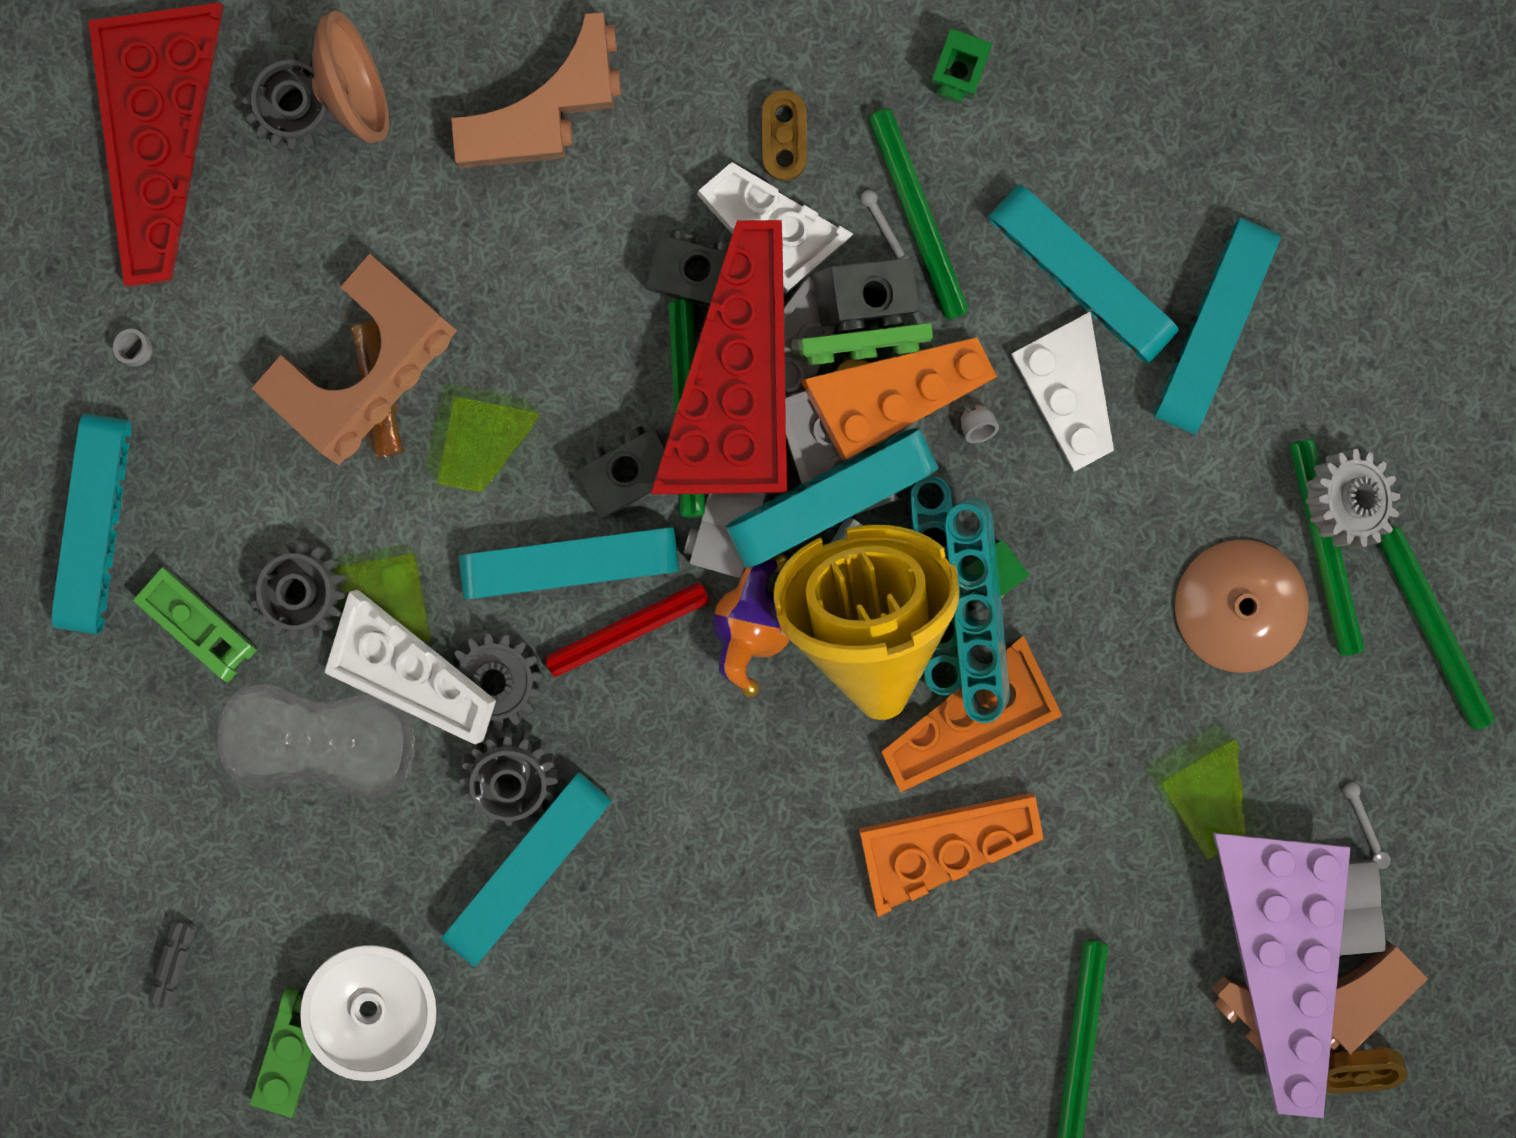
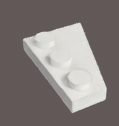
M733 162L697 193L701 200L732 234L737 220H782L783 292L785 294L853 235V233L839 226L838 228L819 217V213L806 205L801 206L778 192L777 188Z
M1091 312L1011 354L1073 472L1114 451Z

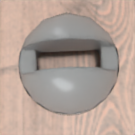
M126 329L116 336L113 343V352L119 361L128 366H142L150 360L153 354V345L150 339L136 329ZM142 344V348L137 352V354L132 359H129V357L134 352H136Z
M976 404V410L969 413L966 409L960 418L962 432L969 443L984 442L992 438L999 430V425L993 412L986 406Z

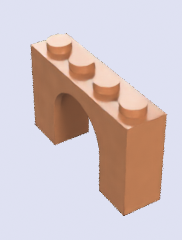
M371 254L364 259L340 287L374 318L379 327L381 349L377 362L370 373L352 387L343 390L322 389L298 366L280 355L252 387L267 404L317 451L338 465L358 450L361 440L374 425L379 424L388 416L391 406L404 391L409 390L417 383L424 368L434 357L439 356L447 349L450 339L457 332L451 324Z

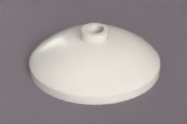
M378 945L351 947L338 952L326 960L309 980L301 1003V1027L311 1052L332 1072L345 1078L359 1081L381 1080L407 1069L426 1049L433 1035L436 1022L435 996L431 984L422 969L403 953ZM365 1001L374 1002L377 1006L376 1013L372 1016H364L360 1012L361 1004Z

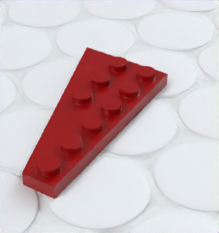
M221 2L88 20L123 282L126 287L172 282L224 5Z
M782 220L736 221L650 495L787 492Z

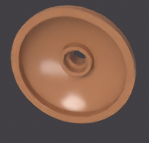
M337 10L325 13L316 27L312 51V65L315 75L312 78V88L315 96L320 103H325L333 117L357 138L370 144L383 141L389 131V113L384 89L371 53L359 31L346 15Z
M1254 540L1225 541L1200 553L1184 571L1175 594L1176 622L1185 643L1204 662L1229 672H1255L1266 669L1281 661L1299 642L1308 619V593L1304 580L1296 566L1279 550ZM1244 598L1251 599L1254 604V609L1249 615H1243L1239 610V604Z

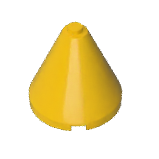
M891 525L855 526L845 529L847 538L824 546L821 538H818L797 551L786 562L777 577L774 587V603L778 622L785 635L865 715L872 719L886 720L897 716L903 711L953 618L959 602L958 576L955 564L951 565L945 558L944 548L932 538L922 533Z

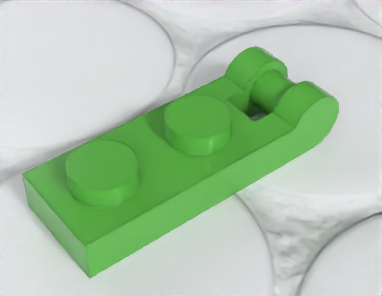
M162 567L133 600L211 671L227 683L238 673L235 668L243 659H250L258 650L255 644L237 631L166 567ZM221 638L231 646L222 657L212 650Z
M287 986L280 1003L279 1013L250 1105L293 1118L314 1054L306 1043L301 1025L292 1022L294 1012L301 1013L303 995H300L301 990Z

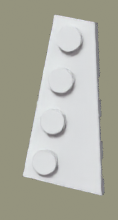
M357 589L349 592L324 673L473 744L482 742L496 700Z

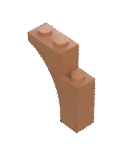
M603 12L585 14L582 29L568 58L559 70L535 92L503 109L486 114L451 118L455 162L460 169L566 158L565 146H573L571 121L570 119H562V114L614 109L613 97L622 96L619 69L611 70L609 52H617L614 24L606 25Z
M1389 941L1385 943V952H1376L1362 965L1337 979L1331 1048L1333 1050L1341 1045L1351 1054L1428 980L1403 952ZM1223 977L1211 988L1220 997L1214 1005L1232 1023L1240 1018L1251 1029L1245 1037L1263 1054L1259 1032L1253 1015L1254 1010L1249 988L1246 985Z

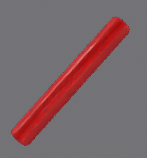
M695 583L546 655L544 658L546 666L553 677H558L708 604L709 596L701 583Z

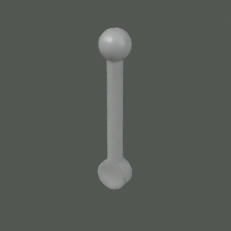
M865 190L860 197L861 203L870 208L897 259L909 258L904 253L877 204V194L873 190Z
M1349 782L1344 786L1343 793L1346 798L1352 801L1372 849V860L1377 862L1378 869H1386L1391 862L1390 856L1380 848L1359 797L1361 792L1360 786L1355 782Z

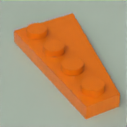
M976 337L804 379L800 382L843 461L998 376Z
M1024 635L1006 650L1010 698L1000 717L989 723H979L971 719L963 705L961 687L882 751L900 792H904L1062 717ZM986 689L977 691L976 697L982 706L993 708L998 705L997 697L993 692Z
M1033 792L859 828L877 917L892 911L891 908L911 899L913 901L928 894L929 890L950 880L954 882L967 876L969 871L988 862L992 864L1044 839L1036 797Z

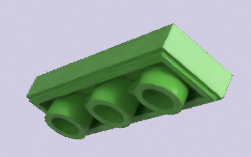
M932 323L791 339L792 355H795V357H807V365L834 362L833 353L850 351V360L877 357L876 348L892 346L893 354L920 351V342H928L933 339Z

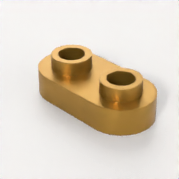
M779 90L770 94L762 107L763 166L773 179L783 182L798 178L805 170L807 164L806 106L803 99L790 90ZM781 107H787L792 111L793 117L788 122H780L775 116L776 111ZM783 151L791 153L794 159L793 163L788 167H782L776 161L777 155Z
M1386 1047L1353 1051L1351 1054L1339 1050L1331 1051L1326 1092L1341 1094L1393 1089L1407 1079L1408 1072L1404 1057L1400 1052Z

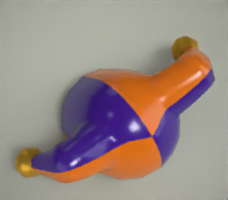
M782 553L763 563L746 568L737 588L727 592L722 597L714 612V630L717 638L723 645L719 661V672L726 680L741 689V693L749 698L756 696L759 692V683L752 678H748L747 666L751 658L774 656L780 653L790 640L780 633L781 627L776 614L774 592L768 590L767 587L769 576L774 571L780 572L788 561Z

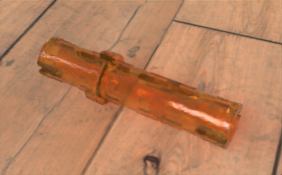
M376 321L362 322L350 326L361 380L373 369L380 354L381 340ZM394 403L388 416L372 428L377 458L404 453L396 414L400 413L398 403Z

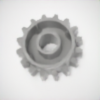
M1352 449L1328 455L1325 464L1315 466L1316 475L1313 480L1307 483L1309 493L1306 504L1309 505L1312 516L1310 520L1315 522L1321 530L1320 535L1322 537L1329 536L1333 538V545L1336 547L1348 545L1349 549H1356L1380 543V535L1391 533L1393 530L1387 520L1399 517V512L1392 508V502L1401 499L1400 494L1391 492L1390 486L1395 483L1396 478L1395 476H1384L1383 472L1387 464L1385 461L1373 463L1372 452L1359 454L1358 449Z

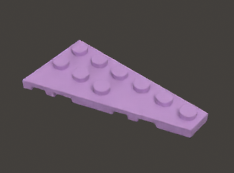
M1212 832L1220 858L1221 873L1231 907L1232 922L1246 984L1251 996L1254 1010L1253 1015L1264 1054L1263 1060L1275 1111L1278 1114L1323 1118L1350 847Z

